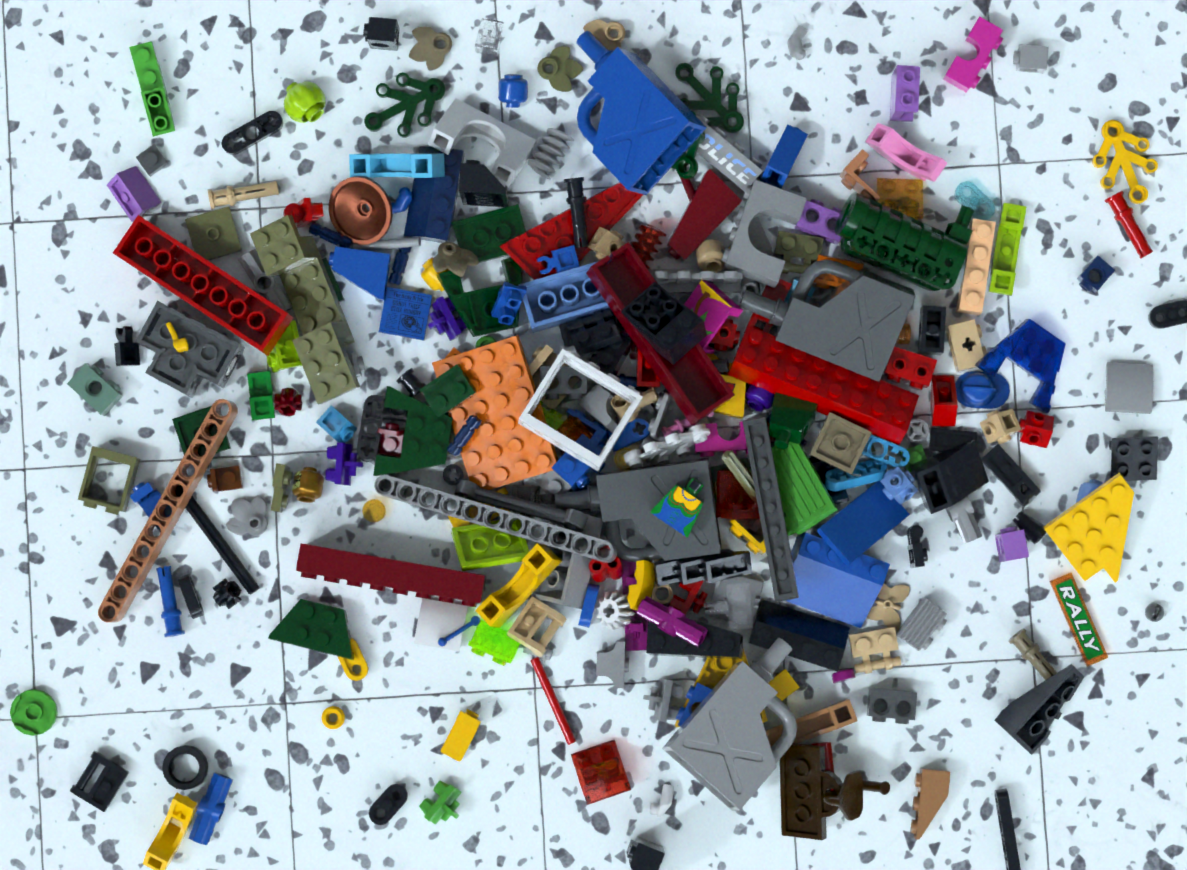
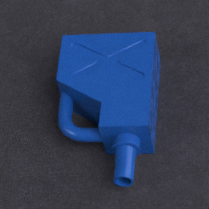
M586 31L579 36L576 44L595 63L594 69L596 72L588 80L593 88L578 107V128L593 146L592 153L627 190L647 195L707 127L637 54L617 47L615 50H608L590 31ZM604 98L598 130H596L591 123L590 116L593 108Z

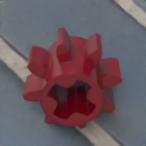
M284 388L280 394L275 393L274 409L278 410L283 416L295 415L296 410L301 411L302 395L298 394L293 388Z

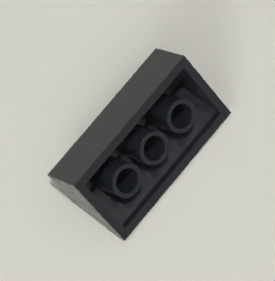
M466 160V163L460 164L459 193L463 205L509 207L506 188L484 164H480L478 160Z
M761 599L748 643L769 649L777 638H781L792 648V651L788 654L789 657L838 672L846 648L850 627Z
M637 836L635 841L631 839L626 851L632 870H659L665 855L663 846Z

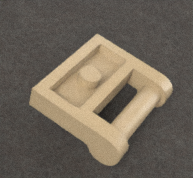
M532 596L507 632V636L530 649L535 655L542 657L546 652V646L558 628L563 626L567 619L561 613ZM547 617L550 618L552 622L538 642L534 641L532 638Z

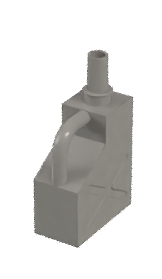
M777 638L757 662L753 660L750 666L743 661L735 663L662 747L667 754L732 811L743 808L777 768L776 763L790 748L796 737L797 723L794 714L776 696L778 692L768 684L774 679L772 675L792 651L791 646L781 638ZM766 706L783 723V732L772 747H770L760 713Z

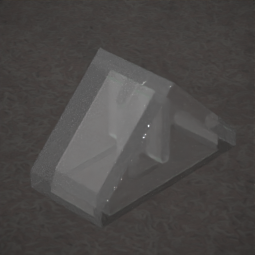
M481 19L474 46L476 53L498 57L504 28L503 21Z

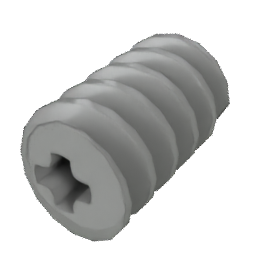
M553 128L547 129L546 132L549 136L542 137L544 144L537 145L540 152H533L532 155L535 160H528V165L532 170L549 180L551 178L547 172H556L552 164L560 165L556 157H565L561 149H570L566 141L574 142L571 136Z

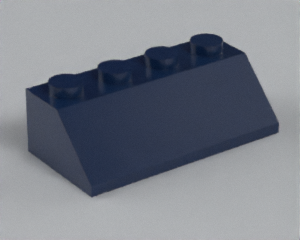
M419 147V153H443L434 147ZM452 149L449 155L444 153L445 177L414 178L411 191L413 197L408 208L404 237H420L421 240L438 243L450 241L459 190L460 164L464 162L465 157L464 150Z

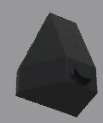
M1071 664L1012 701L1000 712L994 721L1032 755L1050 735L1049 727L1054 719L1059 720L1062 715L1060 709L1065 702L1071 700L1084 676Z

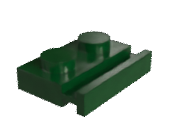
M456 364L420 389V392L425 396L426 401L437 418L477 393L459 364Z

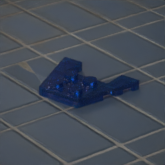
M1026 319L983 356L975 366L989 376L995 377L1005 358L1040 381L1028 403L1041 412L1048 414L1051 405H1049L1051 396L1054 394L1056 387L1054 385L1056 374L1060 370L1066 343L1033 320Z

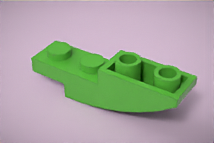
M150 41L129 47L153 137L174 132L175 126L153 42Z

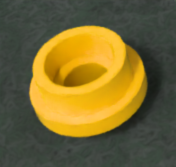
M330 706L322 713V723L329 729H338L345 721V714L341 708ZM335 713L338 716L336 722L330 721V714Z

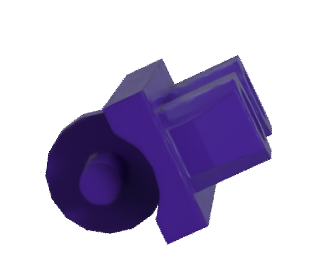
M442 296L431 304L434 312L429 314L433 322L428 324L429 329L437 328L439 334L445 332L449 340L452 341L467 328L461 317L456 319L453 317L451 312L456 310L450 298L444 299Z
M337 442V445L327 447V459L336 460L335 468H327L326 480L335 482L337 485L351 486V476H356V467H363V462H357V453H352L353 444Z

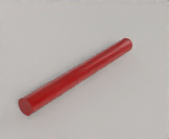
M539 657L530 660L567 744L570 745L576 742Z

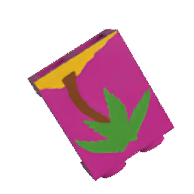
M704 280L699 282L684 304L704 320L707 336L699 344L705 353L713 354L714 352L708 344L729 315L739 317L743 312V309L714 283Z

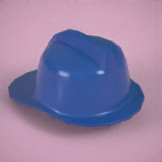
M966 372L955 383L957 400L962 405L970 408H998L1007 401L1010 393L1009 384L1006 379L1000 374L993 372Z

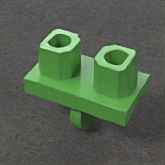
M439 781L433 789L440 796L434 803L429 798H426L419 805L425 814L424 818L435 825L440 819L446 822L450 816L456 819L460 816L455 810L460 805L456 799L462 791L451 784L448 785Z

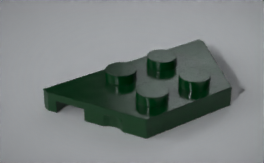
M300 599L268 637V639L354 660V653L350 643V630L347 626V613L344 609Z

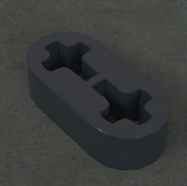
M190 574L179 577L178 582L192 619L203 616V607Z

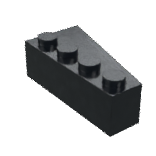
M692 620L708 630L703 643L696 647L678 636L673 637L663 632L656 624L648 621L646 653L649 655L742 659L744 636L739 633Z

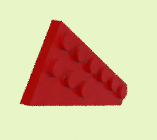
M618 182L588 198L584 203L588 243L599 227L610 231L643 194L629 191ZM571 209L565 210L499 245V247L533 280L556 274L555 267L549 273L541 274L539 270L545 269L547 263L546 261L537 262L536 259L540 256L551 258V250L574 245ZM582 242L581 247L575 248L578 262L591 251L589 247H582Z

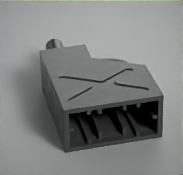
M821 260L814 262L804 270L795 291H792L788 303L780 298L774 301L745 290L739 306L769 319V324L777 325L778 327L775 332L776 341L879 382L916 296L914 289L865 269L857 270L837 261ZM821 274H832L846 280L820 300L808 296L814 280Z
M709 457L643 466L634 469L600 472L596 475L597 485H588V489L555 494L557 509L564 511L567 509H590L591 512L601 510L602 522H605L607 540L615 545L617 556L625 561L636 562L658 559L667 561L721 553L722 545ZM693 477L704 485L697 495L704 503L689 536L685 537L650 512L677 483L685 488ZM630 518L652 546L643 548H630L626 546L621 539L618 520Z

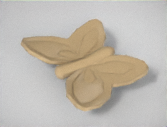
M883 584L878 594L879 599L875 600L877 605L870 609L867 618L875 621L883 620L884 625L887 627L894 626L895 631H898L901 622L899 614L894 609L900 610L901 605L895 603L903 602L910 591L909 586L896 585L890 588Z

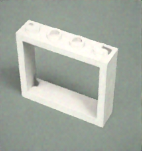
M562 348L519 417L518 424L596 471H599L639 406L643 396L639 395L640 392L635 390V387L631 385L626 387L619 383L620 379L611 373L606 375L599 371L600 367L591 361L586 363L579 359L580 355L578 353L572 352L569 349L566 351ZM564 363L631 403L599 456L531 416Z

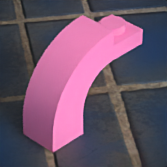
M877 123L865 141L885 159L923 181L928 179L935 182L947 164L943 158L920 150L902 138L893 128Z

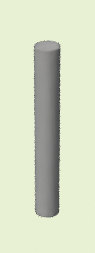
M420 237L378 240L368 245L353 243V249L368 251L421 246Z

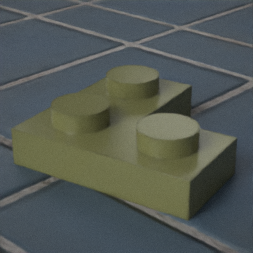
M276 463L272 484L275 488L271 511L282 513L283 508L286 509L288 505L289 495H286L287 485L291 486L293 472L290 471V467L287 465Z

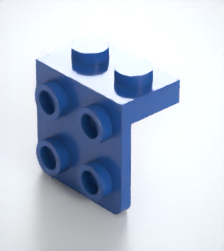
M584 434L575 441L598 456L602 451ZM565 452L552 466V469L570 485L573 491H578L579 489L584 490L591 482L589 478L594 473H600L606 466V463L604 461L599 471H596Z

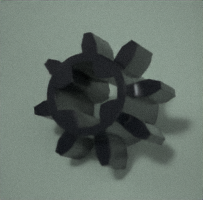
M225 578L213 587V590L216 591L213 599L219 607L226 606L230 609L242 600L239 597L242 590L235 581L228 582Z

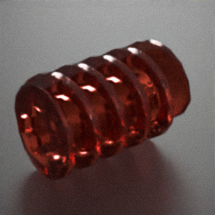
M646 224L647 226L640 225L638 228L642 234L636 233L634 235L638 242L631 241L630 245L646 268L650 269L646 261L655 260L650 253L659 252L654 245H662L663 243L659 236L666 237L667 234L654 226Z

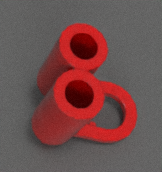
M605 545L600 550H610V547L608 545ZM617 556L615 560L609 563L594 559L589 563L592 579L596 582H603L606 578L618 580L623 575L622 564Z

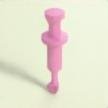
M714 412L710 413L707 416L709 418L714 415ZM687 418L681 421L675 419L674 425L668 428L662 427V432L666 437L676 431L683 433V429L692 425Z

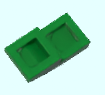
M271 370L248 372L252 420L275 418Z

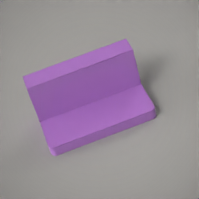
M137 166L117 173L106 185L131 222H134L138 215L142 216L147 210L161 203Z

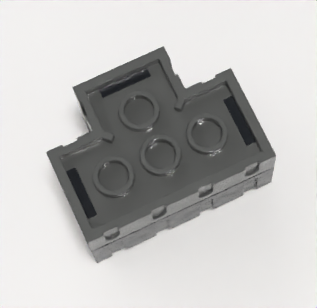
M158 300L135 341L155 352L153 361L145 373L191 398L195 395V390L203 378L224 389L245 349L240 343L166 306ZM166 323H172L179 339L186 337L189 347L188 351H176Z

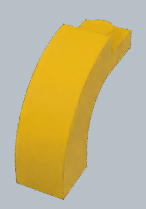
M179 793L175 794L167 816L146 852L143 865L153 870L167 869L190 827L197 810V802L188 796H183Z

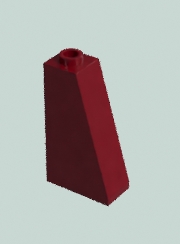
M711 169L704 173L667 243V246L670 248L668 253L675 260L680 258L684 261L742 202Z

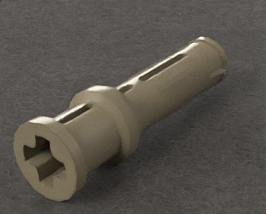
M1025 628L1018 631L1008 640L1010 644H1014L1021 652L1023 659L1030 661L1045 681L1057 674L1039 652V645L1037 643L1034 644L1027 636Z

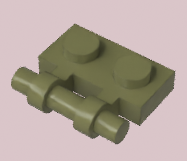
M778 231L774 255L783 256L785 264L782 273L802 274L810 266L811 260L817 261L818 254L822 253L824 238ZM790 258L804 259L803 265L790 263Z

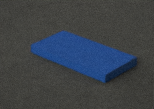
M880 481L873 484L817 530L818 534L846 566L851 564L910 515L895 499L890 500L882 490L885 487Z

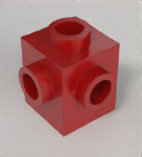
M727 318L709 344L714 345L713 349L727 352V348L732 349L733 344L738 345L741 331L736 330L738 324H733L732 319ZM725 332L727 337H721L719 333Z
M1027 410L1024 419L1020 418L1019 425L1022 429L1018 431L1021 432L1020 442L1047 448L1053 433L1054 417Z

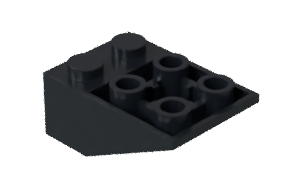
M656 282L652 283L621 311L647 342L673 365L707 336L704 320Z
M975 440L910 465L924 507L931 514L953 506L989 482Z

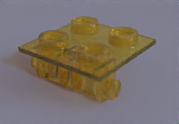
M877 178V194L881 197L878 203L916 220L924 219L923 180Z

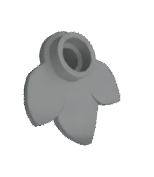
M257 495L251 503L245 499H234L232 501L231 510L234 518L226 523V527L230 532L239 536L247 533L259 536L266 531L268 525L265 517L267 504L262 497ZM258 520V525L252 527L253 522Z

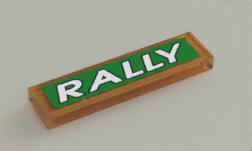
M1070 572L1049 581L1085 666L1088 667L1109 658L1072 573Z

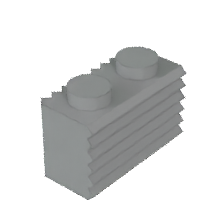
M923 597L896 632V635L915 650L920 651L922 648L926 650L933 641V638L930 637L935 630L940 631L946 624L947 620L944 618L947 613Z

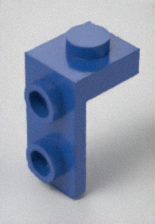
M568 408L566 418L593 434L590 440L603 450L606 445L604 443L607 440L606 428L597 421L592 423L587 420L586 415L577 409L573 411Z
M143 481L132 489L134 493L130 497L150 517L162 495L153 483L147 482L145 484ZM170 505L166 506L164 510L166 517L172 514ZM157 525L156 528L161 532L160 527Z

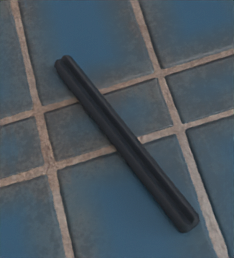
M181 485L175 490L178 497L183 494V487ZM192 496L185 507L248 594L255 593L259 589L258 584Z

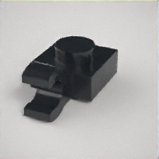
M132 326L116 328L115 334L119 340L118 343H114L116 366H139V344L133 342Z

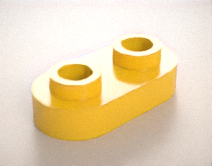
M351 637L350 643L354 653V660L338 657L346 676L351 680L359 681L367 676L369 668L358 643ZM356 664L361 667V672L358 674L353 671V666Z

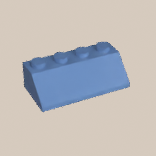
M596 262L519 284V286L524 285L527 288L523 303L532 333L574 321V319L579 317L585 318L593 315L595 311H603L610 308L586 274L589 268Z

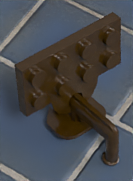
M792 743L790 748L780 758L781 835L814 840L827 839L826 817L841 811L849 821L859 818L863 811V791L880 792L882 795H887L890 791V784L887 781L863 780L861 773L858 771L847 774L842 783L835 773L825 770V746Z

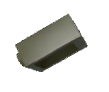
M92 446L77 500L84 501L83 506L96 509L97 505L106 507L105 512L119 515L120 511L126 512L140 459ZM99 458L130 466L120 505L89 497Z

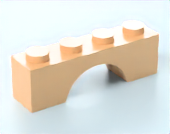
M973 218L969 223V229L973 231L967 243L968 250L956 308L958 313L977 316L982 313L996 222Z

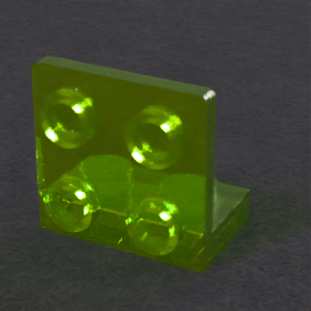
M480 619V623L468 646L472 647L471 652L482 657L487 653L494 656L492 661L506 666V663L512 664L520 643L507 636L508 631L497 627H490L485 621Z

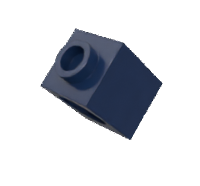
M1097 255L1077 277V280L1080 282L1079 286L1088 293L1090 291L1095 293L1114 273L1115 269ZM1090 271L1098 272L1100 276L1098 282L1090 279Z

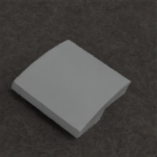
M1107 362L1106 388L1104 391L1105 412L1151 414L1153 406V365Z

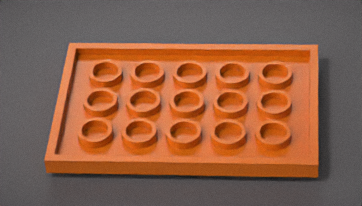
M519 335L432 362L436 378L456 364H459L477 393L448 411L449 417L453 418L452 428L455 436L462 426L467 424L466 421L469 416L475 415L481 420V424L477 429H474V434L460 452L469 481L477 484L480 488L491 490L553 471L552 466L558 461L554 445L518 424L519 417L536 392ZM539 402L531 416L547 425Z

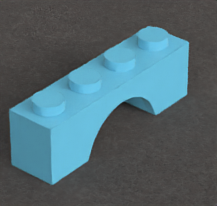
M444 153L349 154L350 177H445Z

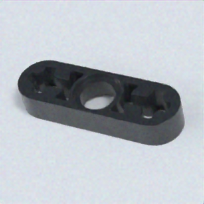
M268 111L223 137L221 142L222 148L229 155H237L277 133L283 127L281 115L276 111ZM269 117L278 118L279 120L276 121L277 126L272 127V125L264 127L267 132L263 134V130L258 123L262 121L264 126L269 123ZM256 127L259 130V135L255 139H249L246 136L248 128ZM242 133L247 143L243 145L241 140L236 143V149L227 148L229 145L228 140L233 139V141H237L240 139L238 134Z

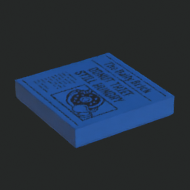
M387 287L379 333L424 341L433 296Z

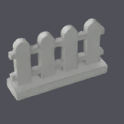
M701 269L648 270L658 285L669 293H692L701 280L714 283L724 293L741 292L742 273L722 269L715 273L714 271H702Z

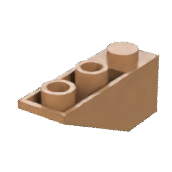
M920 768V773L915 774V787H918V795L913 797L912 809L916 810L915 820H911L910 833L914 834L915 839L920 840L948 797L949 771Z

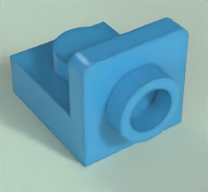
M332 405L316 421L321 428L339 443L349 441L357 430V427Z

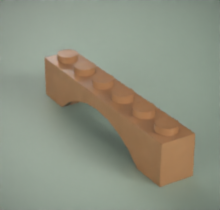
M850 699L842 700L796 718L797 732L793 743L798 744L857 722L858 720ZM783 724L765 730L770 747L781 736Z

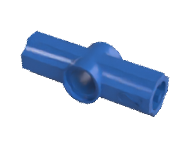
M216 772L213 774L206 795H203L197 808V817L189 839L199 844L208 845L215 825L219 822L225 809L226 803L224 802L233 779Z

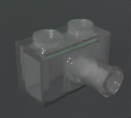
M749 582L727 583V598L725 600L704 601V608L714 607L712 610H704L705 617L726 614V617L729 618L730 631L753 629Z

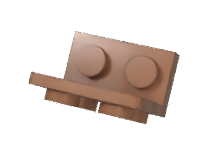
M862 149L840 174L842 178L841 183L847 189L851 190L853 188L858 194L878 202L881 197L859 177L869 164L866 162L869 154Z

